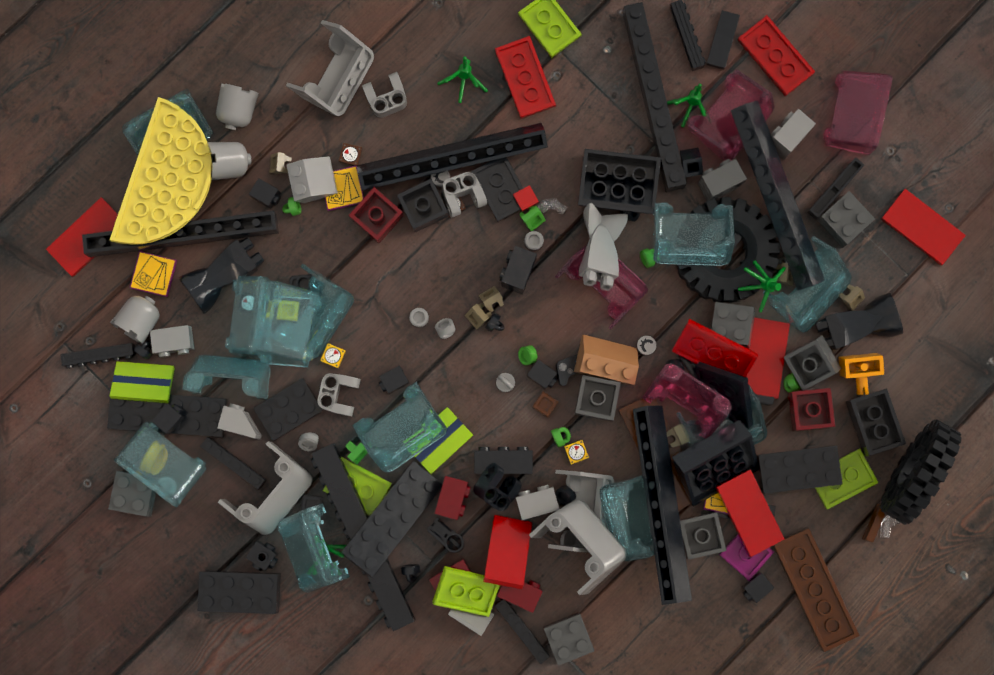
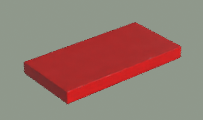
M768 15L737 39L785 97L815 73L813 68Z
M530 36L494 49L520 119L556 107Z
M907 189L901 192L881 218V220L941 266L966 236Z
M101 197L46 250L74 277L94 258L84 254L82 235L113 231L118 213Z
M754 317L751 343L748 349L759 355L746 376L748 378L750 395L757 394L774 397V399L779 398L790 323Z
M691 319L686 323L672 348V352L695 364L703 362L743 377L747 376L759 355Z
M751 469L715 487L749 557L784 540V536Z
M494 515L483 582L523 589L532 522Z

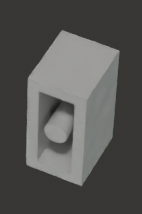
M189 325L150 330L152 353L159 355V357H169L170 353L178 352V355L189 354V350H194L192 327Z
M548 485L537 487L538 491L530 493V490L519 492V497H516L522 520L559 510L553 487L549 488Z

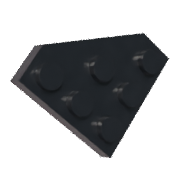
M699 362L696 365L697 380L702 387L706 386L711 391V397L717 405L727 410L730 414L728 418L733 423L740 420L748 429L753 426L748 378Z

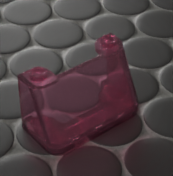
M737 69L725 79V92L706 112V116L704 117L700 114L692 116L687 125L688 130L723 161L727 159L731 161L744 147L730 110L758 100L766 121L775 108L772 93Z
M842 71L840 74H837L835 85H838L839 93L832 124L824 132L826 146L870 155L877 148L892 84V75Z
M666 364L659 371L642 397L649 403L656 398L663 402L668 397L698 417L695 424H700L702 429L700 436L705 439L716 431L728 416L732 407L726 397L674 364Z

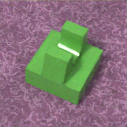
M537 206L530 207V211L526 214L523 212L519 214L530 231L535 230L546 221Z
M349 441L345 446L351 452L347 457L355 464H358L370 451L361 442L356 446Z

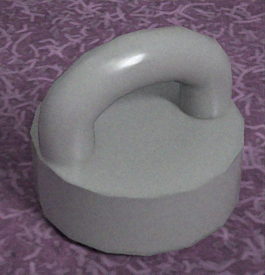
M445 318L436 323L435 329L440 338L446 339L454 334L455 325L451 319Z
M509 373L500 374L496 380L497 388L502 392H510L515 386L514 377Z
M312 432L304 433L300 436L298 445L304 451H314L317 448L319 436Z

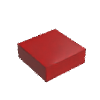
M530 185L513 194L522 212L539 203Z

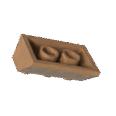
M582 335L574 369L575 373L621 382L624 385H635L639 368L637 348Z

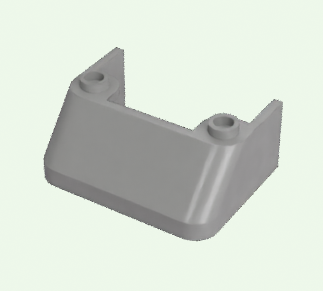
M322 20L321 24L333 33L329 39V48L335 53L318 85L308 82L303 87L287 83L286 86L304 100L333 115L341 116L345 113L374 60V53L342 25Z
M270 441L266 445L280 456L275 463L274 469L282 480L257 509L254 505L245 503L237 509L226 499L218 501L219 504L241 522L263 535L271 534L313 482L312 475Z
M556 470L555 474L567 475L566 485L575 491V500L584 501L610 531L615 486L613 477L586 472ZM571 530L563 532L560 538V545L548 544V548L589 552Z
M574 500L548 516L529 536L531 538H541L549 530L556 533L562 532L566 527L571 530L592 555L585 564V571L591 579L577 591L579 595L589 594L625 560L626 550L584 501Z

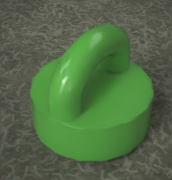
M293 197L288 198V203L282 208L283 213H291L293 216L300 215L302 211L300 202H295Z
M655 248L641 250L640 259L646 268L654 266L659 258L658 250Z
M532 345L521 347L518 352L519 360L523 365H531L537 361V351Z
M793 373L785 377L784 388L788 393L802 389Z
M561 427L551 430L557 447L560 448L570 441L571 434L567 428ZM561 432H565V439L562 438L560 434Z

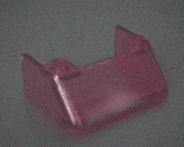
M587 244L569 259L555 276L557 279L564 273H567V276L572 280H581L583 278L579 276V267ZM619 259V276L614 280L613 287L609 291L602 290L599 281H596V284L592 286L610 303L607 307L608 314L611 318L615 319L608 327L610 329L622 320L648 292L647 286Z

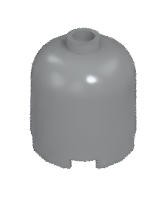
M221 83L216 107L217 119L225 124V128L231 130L247 126L252 119L259 93L252 90L245 91L242 90V87Z
M207 142L212 156V180L238 178L246 173L248 165H251V155L247 153L243 144L239 142Z
M132 296L124 303L110 323L115 328L120 327L125 331L124 334L134 341L143 344L150 334V330L157 323L160 313L154 306L155 301L150 297Z

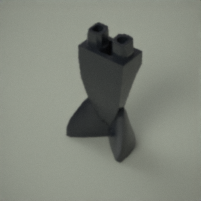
M245 238L240 242L235 240L209 267L197 269L179 277V280L203 314L213 307L223 287L251 276L258 271L257 267L264 262L259 252L251 257L247 254V251L254 247L249 238Z
M891 293L876 298L864 310L831 314L815 323L818 333L828 330L830 337L825 338V341L829 348H834V350L852 344L870 333L885 337L903 334L902 322Z

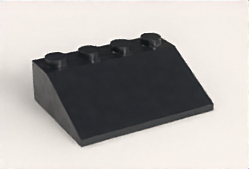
M585 149L578 206L586 207L589 203H592L596 208L654 215L661 158Z
M740 420L729 424L726 428L713 433L710 437L695 443L690 448L672 457L675 470L693 507L717 494L718 492L715 487L748 469H751L752 473L759 470L752 434Z

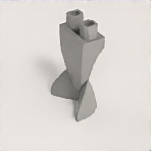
M589 203L583 211V217L590 239L579 267V276L583 277L584 285L593 286L596 284V281H599L600 288L609 291L613 287L614 280L619 276L618 254L614 241L626 226L628 214L601 216L597 208L592 203Z

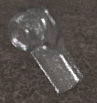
M555 198L543 199L538 206L543 213H546L548 209H554L561 215L568 209Z
M888 515L884 517L881 523L880 537L890 538L891 527L900 524V522Z

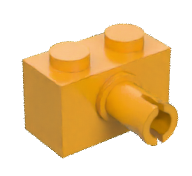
M878 353L838 357L841 367L839 370L840 376L846 379L856 378L857 395L869 394L867 377L884 375L883 355Z

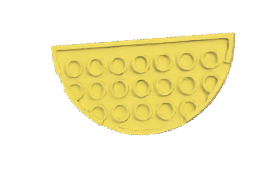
M158 97L110 237L111 242L130 245L145 244L172 235L184 227L196 215L209 192L212 180V156L206 137L190 115L176 104Z

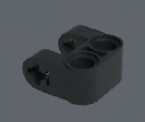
M491 463L486 467L474 485L473 491L475 495L498 511H505L519 493L522 484L514 476H509L497 489L496 486L502 479L504 470L496 463Z

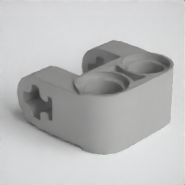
M397 72L388 75L394 90L376 97L371 82L362 85L368 103L377 117H386L403 110L407 106L404 88ZM396 97L403 98V101L400 104H396L393 102L394 98ZM380 103L385 105L382 111L376 110V106Z
M471 172L451 177L445 180L442 185L441 196L451 218L461 214V209L456 199L458 197L470 194L476 208L487 205L484 191L475 174ZM463 181H470L472 185L466 186ZM446 187H452L455 191L448 192Z
M326 374L321 382L318 405L324 410L352 417L354 407L338 404V395L341 385L359 389L361 379L340 374ZM329 378L336 379V385L332 388L327 386ZM326 396H330L332 399V403L328 407H325L322 403L323 398Z

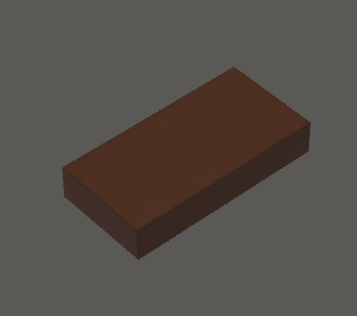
M880 504L876 505L862 537L867 542H874L885 517V513L880 509Z

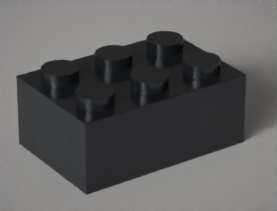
M887 388L846 401L864 456H871L906 444Z

